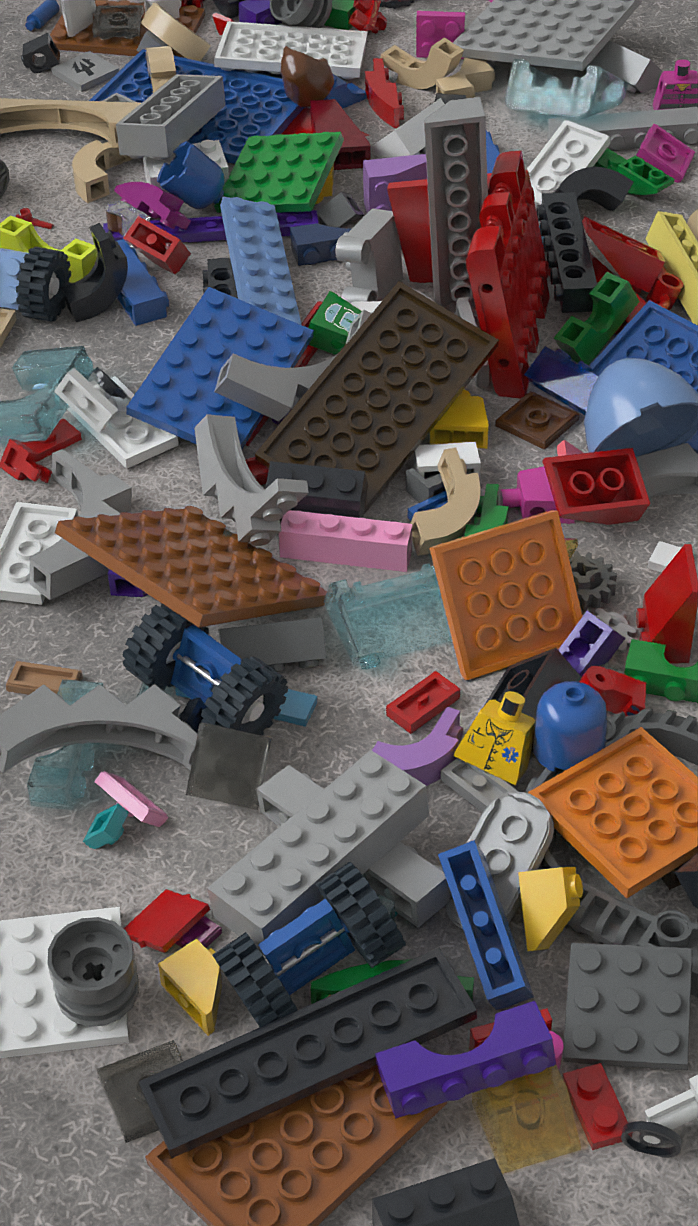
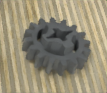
M575 551L574 557H569L581 609L583 612H586L588 606L592 605L597 609L600 608L601 602L609 604L610 597L615 596L617 573L612 572L613 565H603V557H599L596 560L592 559V553L590 552L586 556H580L579 552Z

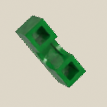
M609 272L605 273L589 293L593 299V310L589 318L583 322L571 316L554 336V340L563 354L586 368L640 302L627 280Z
M631 639L624 675L645 682L646 694L666 697L671 701L685 700L698 703V661L690 667H676L665 659L666 645Z

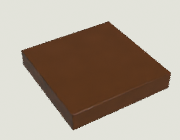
M530 391L497 418L495 426L545 450L579 420L580 414Z

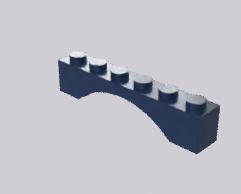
M317 223L290 227L291 250L298 266L337 260L335 253L337 241L340 236L345 232H349L352 228L330 227Z

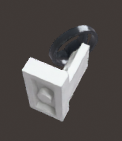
M99 367L93 370L98 376V383L95 380L89 382L73 368L67 372L54 392L97 433H100L118 411L113 405L115 399L112 396L120 397L124 400L128 395Z
M698 1075L689 1079L690 1090L645 1110L646 1122L635 1121L624 1125L621 1135L622 1142L634 1151L662 1158L678 1155L681 1151L682 1139L673 1129L696 1118L698 1120ZM635 1131L640 1132V1141H635L628 1134ZM664 1143L675 1145L670 1148H656L649 1146H661Z

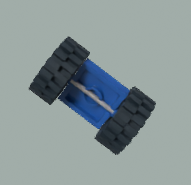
M162 603L161 607L157 604L152 607L150 615L145 613L141 618L143 622L140 626L135 625L133 628V637L128 638L125 645L128 646V649L123 651V657L125 658L123 666L126 667V670L148 687H152L155 684L163 691L166 689V686H175L191 699L201 698L207 706L206 709L202 710L201 716L204 718L201 721L202 726L231 750H243L245 745L248 747L252 745L256 737L260 738L263 736L264 729L271 727L274 723L272 719L281 712L280 705L286 701L287 697L284 694L288 692L287 679L259 658H239L209 636V628L206 626L197 627Z
M348 862L316 884L324 900L315 906L307 908L298 918L283 928L275 930L267 939L259 943L258 946L262 953L245 932L212 955L259 1027L297 1011L298 1009L290 995L355 951L353 945H355L360 955L363 956L371 968H374L406 946L403 935L389 915L388 910L352 862Z

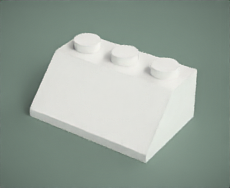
M61 0L62 14L68 37L75 36L93 23L92 13H96L95 0Z
M440 98L371 147V154L381 158L419 155L420 150L426 153L424 120L445 105Z

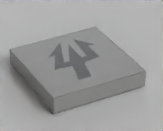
M91 51L52 67L53 75L81 92L113 78L119 72L118 67Z

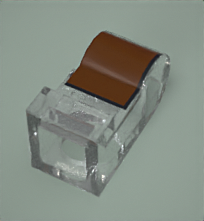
M113 201L105 207L108 229L113 232H119L123 238L138 216L150 222V216L127 202Z

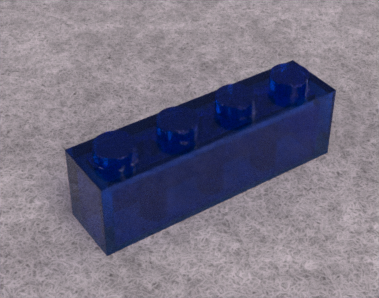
M544 346L524 375L533 386L585 416L590 393L599 376L593 374L594 370L584 362L579 361L578 364L572 362V358L563 350L557 348L556 351H553Z

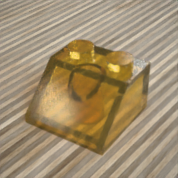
M556 1065L536 1074H527L509 1080L498 1087H489L472 1093V1105L502 1174L581 1150L568 1089Z

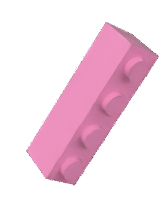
M289 510L281 521V532L279 533L280 558L407 572L412 553V524Z

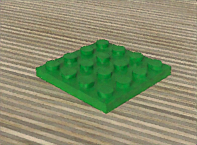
M322 132L248 137L229 175V179H227L223 187L224 194L222 197H239L253 202L264 201L275 205L276 213L312 211L343 144L344 138L342 133ZM222 198L214 206L217 213H221L220 204Z

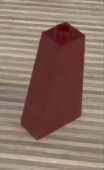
M335 99L310 101L312 133L341 132L344 138L334 161V170L363 168V160H371V145Z

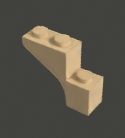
M465 58L461 69L456 74L436 79V93L466 95V98H474L476 92L492 90V82L495 81L494 69L489 66L487 60Z

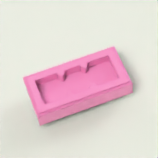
M104 771L95 780L98 786L117 801L116 804L119 803L129 812L128 816H135L141 822L157 827L163 825L168 819L167 814L123 777Z

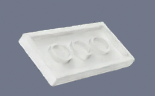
M564 120L527 168L531 186L534 190L535 207L537 208V205H541L542 193H552L573 172L593 167L610 145V136Z
M115 376L111 379L128 396L124 400L120 397L112 396L115 399L113 405L118 411L100 433H97L65 402V408L126 469L179 446L178 436L126 414V406L134 394Z
M16 502L0 537V600L43 604L46 596L30 585V557L48 549L61 539L60 536L55 534L58 521L72 520L74 517H77V509Z

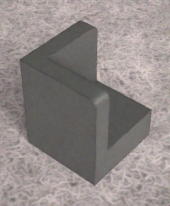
M345 192L339 193L317 210L325 225L340 228L348 221H357L364 216L351 194Z
M413 468L406 471V491L419 503L446 491L440 474L425 479Z

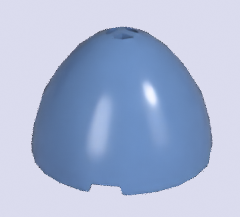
M624 358L610 364L602 371L594 383L588 399L584 420L588 452L633 448L635 456L638 457L684 444L698 432V392L682 376L650 360Z

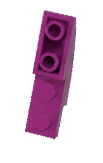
M128 182L118 185L114 189L122 197L120 202L132 208L131 211L144 219L147 215L156 220L160 218V222L172 229L178 226L184 230L187 229L191 222L190 219L179 211L184 201L157 186L145 182Z

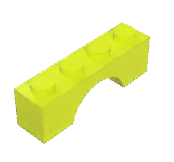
M10 215L0 223V248L29 253V249L34 247L58 250L49 246L40 238L31 222ZM75 238L62 250H58L67 254V261H70L69 271H71V277L69 282L71 283L84 278L95 265L97 253L93 244Z

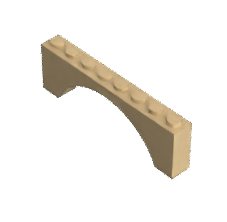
M0 98V134L32 129H71L99 135L108 140L112 148H119L116 124L141 103Z

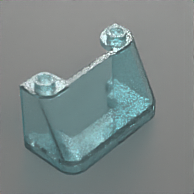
M514 58L505 94V103L508 108L517 112L585 119L620 105L625 98L628 83L599 66L588 65L587 71L589 72L582 78L574 77L571 90L562 89V82L558 77L547 75L530 66V62L525 59Z
M430 564L423 565L419 572L364 586L358 581L354 582L352 588H350L347 579L332 582L329 585L324 603L328 615L354 666L360 665L363 670L378 666L382 659L452 641L434 566L430 567Z

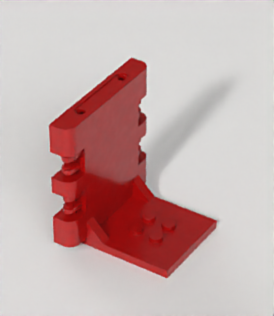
M522 150L501 153L496 158L492 173H487L488 196L483 201L479 215L481 228L473 235L466 258V267L480 329L499 340L497 349L488 359L494 390L498 396L521 399L527 394L531 379L528 352L537 353L540 341L536 318L545 319L550 293L547 283L549 267L545 258L534 202V190L531 186L529 171L525 170ZM427 179L391 182L388 184L387 191L410 282L417 283L433 282Z

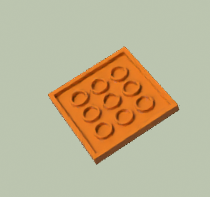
M556 510L429 547L460 673L464 680H470L507 668L510 665L553 648L559 649L583 617L559 514Z
M642 727L528 792V794L537 797L544 804L552 816L554 829L625 898L634 895L698 853V777Z

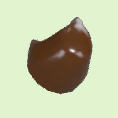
M285 46L281 59V75L286 96L300 107H310V101L324 100L334 85V76L327 59L318 60Z

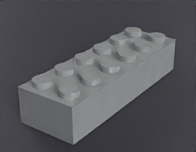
M176 74L116 124L120 155H127L132 159H140L145 156L154 157L155 160L170 158L175 148L181 143L188 141L189 138L226 106L223 76Z
M370 750L207 888L214 918L238 936L246 932L262 953L258 946L259 943L267 939L275 930L283 928L298 918L307 908L315 906L324 900L318 890L317 883L348 862H352L363 875L430 815L426 785Z

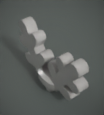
M597 608L595 610L596 617L608 626L612 623L616 626L611 628L626 638L617 650L619 653H625L627 646L630 647L631 639H634L637 635L636 628L630 626L629 621L625 619L628 614L625 611H622L620 614L612 611L607 613L602 608Z

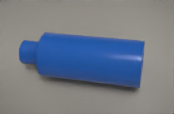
M45 0L28 15L25 24L27 30L40 29L60 10L57 1Z

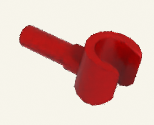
M22 208L20 210L21 215L16 214V218L31 222L33 226L52 229L54 226L52 223L33 218L29 208Z

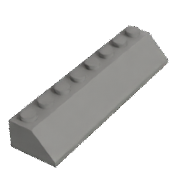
M480 97L450 100L424 120L434 301L456 314V300L468 297L472 313L477 315L466 267V258L473 235L481 228L479 215L483 201L488 196L486 124Z

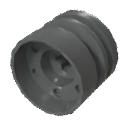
M270 0L272 15L277 20L292 26L321 28L329 18L332 9V0Z
M101 917L81 918L67 924L54 936L48 948V968L53 982L56 1001L65 1016L75 1023L88 1027L105 1026L121 1019L133 1008L139 994V978L135 964L133 943L125 929L114 921Z

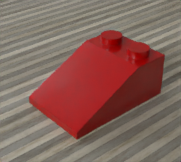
M584 217L582 223L586 234L619 276L627 280L635 292L641 293L644 290L650 293L665 263L661 252Z
M633 448L546 457L542 460L559 518L606 525L639 521L650 505Z
M684 544L645 592L643 607L637 608L636 611L637 628H643L644 631L640 632V640L666 645L664 656L670 664L690 662L698 608V578L692 544Z

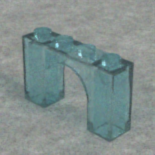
M84 346L28 350L21 354L12 366L14 374L22 390L37 392L16 400L0 401V443H8L9 439L19 440L20 442L47 440L69 408V405L54 392L67 372L73 368L87 380L93 373V363L88 357Z

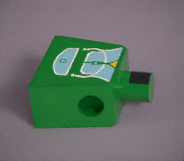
M329 291L309 324L308 328L314 330L313 338L309 345L337 355L346 345L351 323L362 311L334 292Z

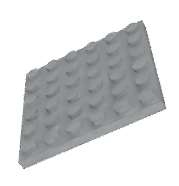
M493 0L453 43L464 50L462 57L583 71L639 7L641 0Z

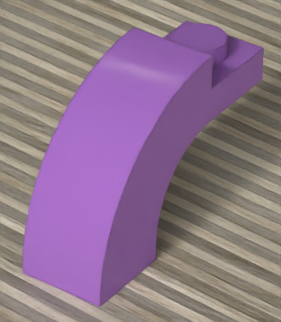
M447 707L432 732L417 743L397 746L377 741L372 751L428 786L441 779V770L457 759V757H454V753L463 735V727L460 726V711Z

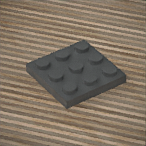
M571 943L564 1032V1062L688 1070L692 948Z

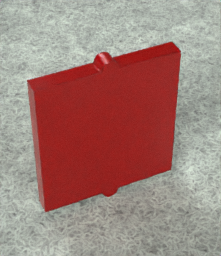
M165 889L123 929L126 930L132 941L139 943L141 948L148 946L166 953L211 909L207 903L193 899L190 894L182 895Z

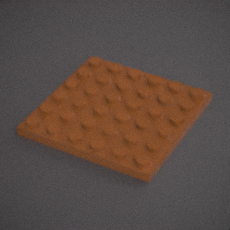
M186 506L184 509L164 508V511L143 510L142 513L133 514L121 512L120 515L112 516L99 514L97 517L92 518L77 516L72 520L58 521L55 534L197 627L321 607L329 602L331 593L320 587L321 584L318 581L303 577L296 572L294 566L281 563L272 558L271 552L256 548L249 542H238L237 534L227 530L224 523L207 518L203 515L201 509L194 506Z

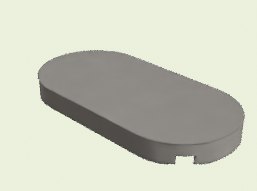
M524 792L510 793L508 797H504L501 800L497 798L491 802L483 811L468 842L475 840L485 855L508 923L512 920L521 904L518 872L538 870L554 833L552 816L544 804L537 797ZM450 891V902L445 905L450 920L463 930Z

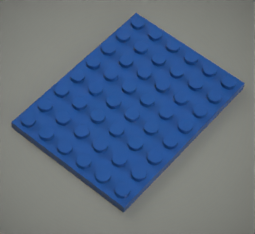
M142 49L89 101H102L115 93H119L137 103H142L151 96L153 90L151 77L148 74L146 50ZM174 56L176 74L223 76L226 106L189 138L188 142L193 144L201 143L204 140H219L228 163H236L248 137L281 134L304 108L295 104L286 96L283 79L238 69L225 71L219 67H214V64Z

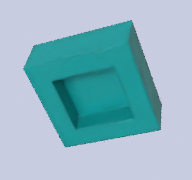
M118 803L98 813L83 842L93 849H98L106 844H114L124 832L122 825L129 812Z

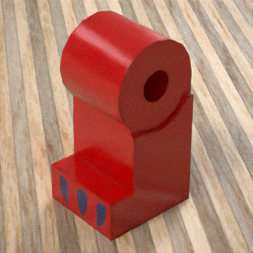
M591 666L579 680V682L591 686L600 693L606 703L607 711L615 714L624 712L625 717L636 715L645 709L646 683L601 666Z

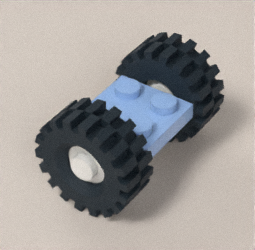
M40 247L29 249V253L0 248V307L19 310V312H22L21 315L27 318L55 322L57 315L61 314V309L66 307L61 287L71 284L69 282L71 277L69 268L71 265L70 261H67V254H64L63 251Z

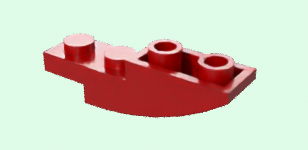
M383 58L373 59V71H365L366 98L373 111L384 122L393 128H398L399 120H404L402 92H397L396 82L390 83L389 69L384 68Z

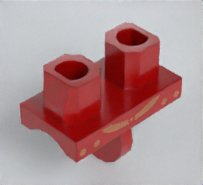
M354 0L353 7L358 10L352 13L349 24L355 27L357 31L372 30L376 34L379 30H385L387 19L381 12H378L381 0Z

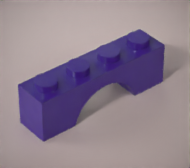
M535 1001L496 1013L493 1030L489 1037L480 1046L466 1053L457 1055L433 1053L422 1047L416 1040L375 1053L380 1078L395 1119L408 1114L420 1113L426 1108L447 1101L459 1100L465 1095L489 1087H498L509 1080L527 1074H536L556 1065L553 1038Z

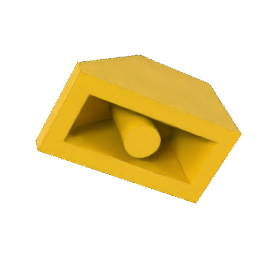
M576 867L518 872L527 952L549 949L580 907L579 898L583 894V884L580 875L576 874Z
M195 939L158 963L160 981L164 989L209 1036L215 1031L222 990L221 968L212 956L216 952L212 948L207 950L198 939Z

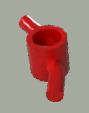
M663 265L650 293L646 297L647 302L650 300L667 310L672 309L684 286L683 282L676 275L668 273Z

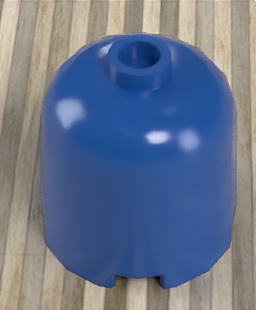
M188 141L181 143L172 152L176 156L171 163L164 162L158 174L157 182L164 190L177 196L186 205L194 209H204L212 203H218L224 194L225 176L222 168L195 145Z
M565 681L555 684L543 693L537 706L533 735V753L540 764L553 772L556 771V768L567 770L606 747L607 711L606 703L600 693L591 686L577 681Z

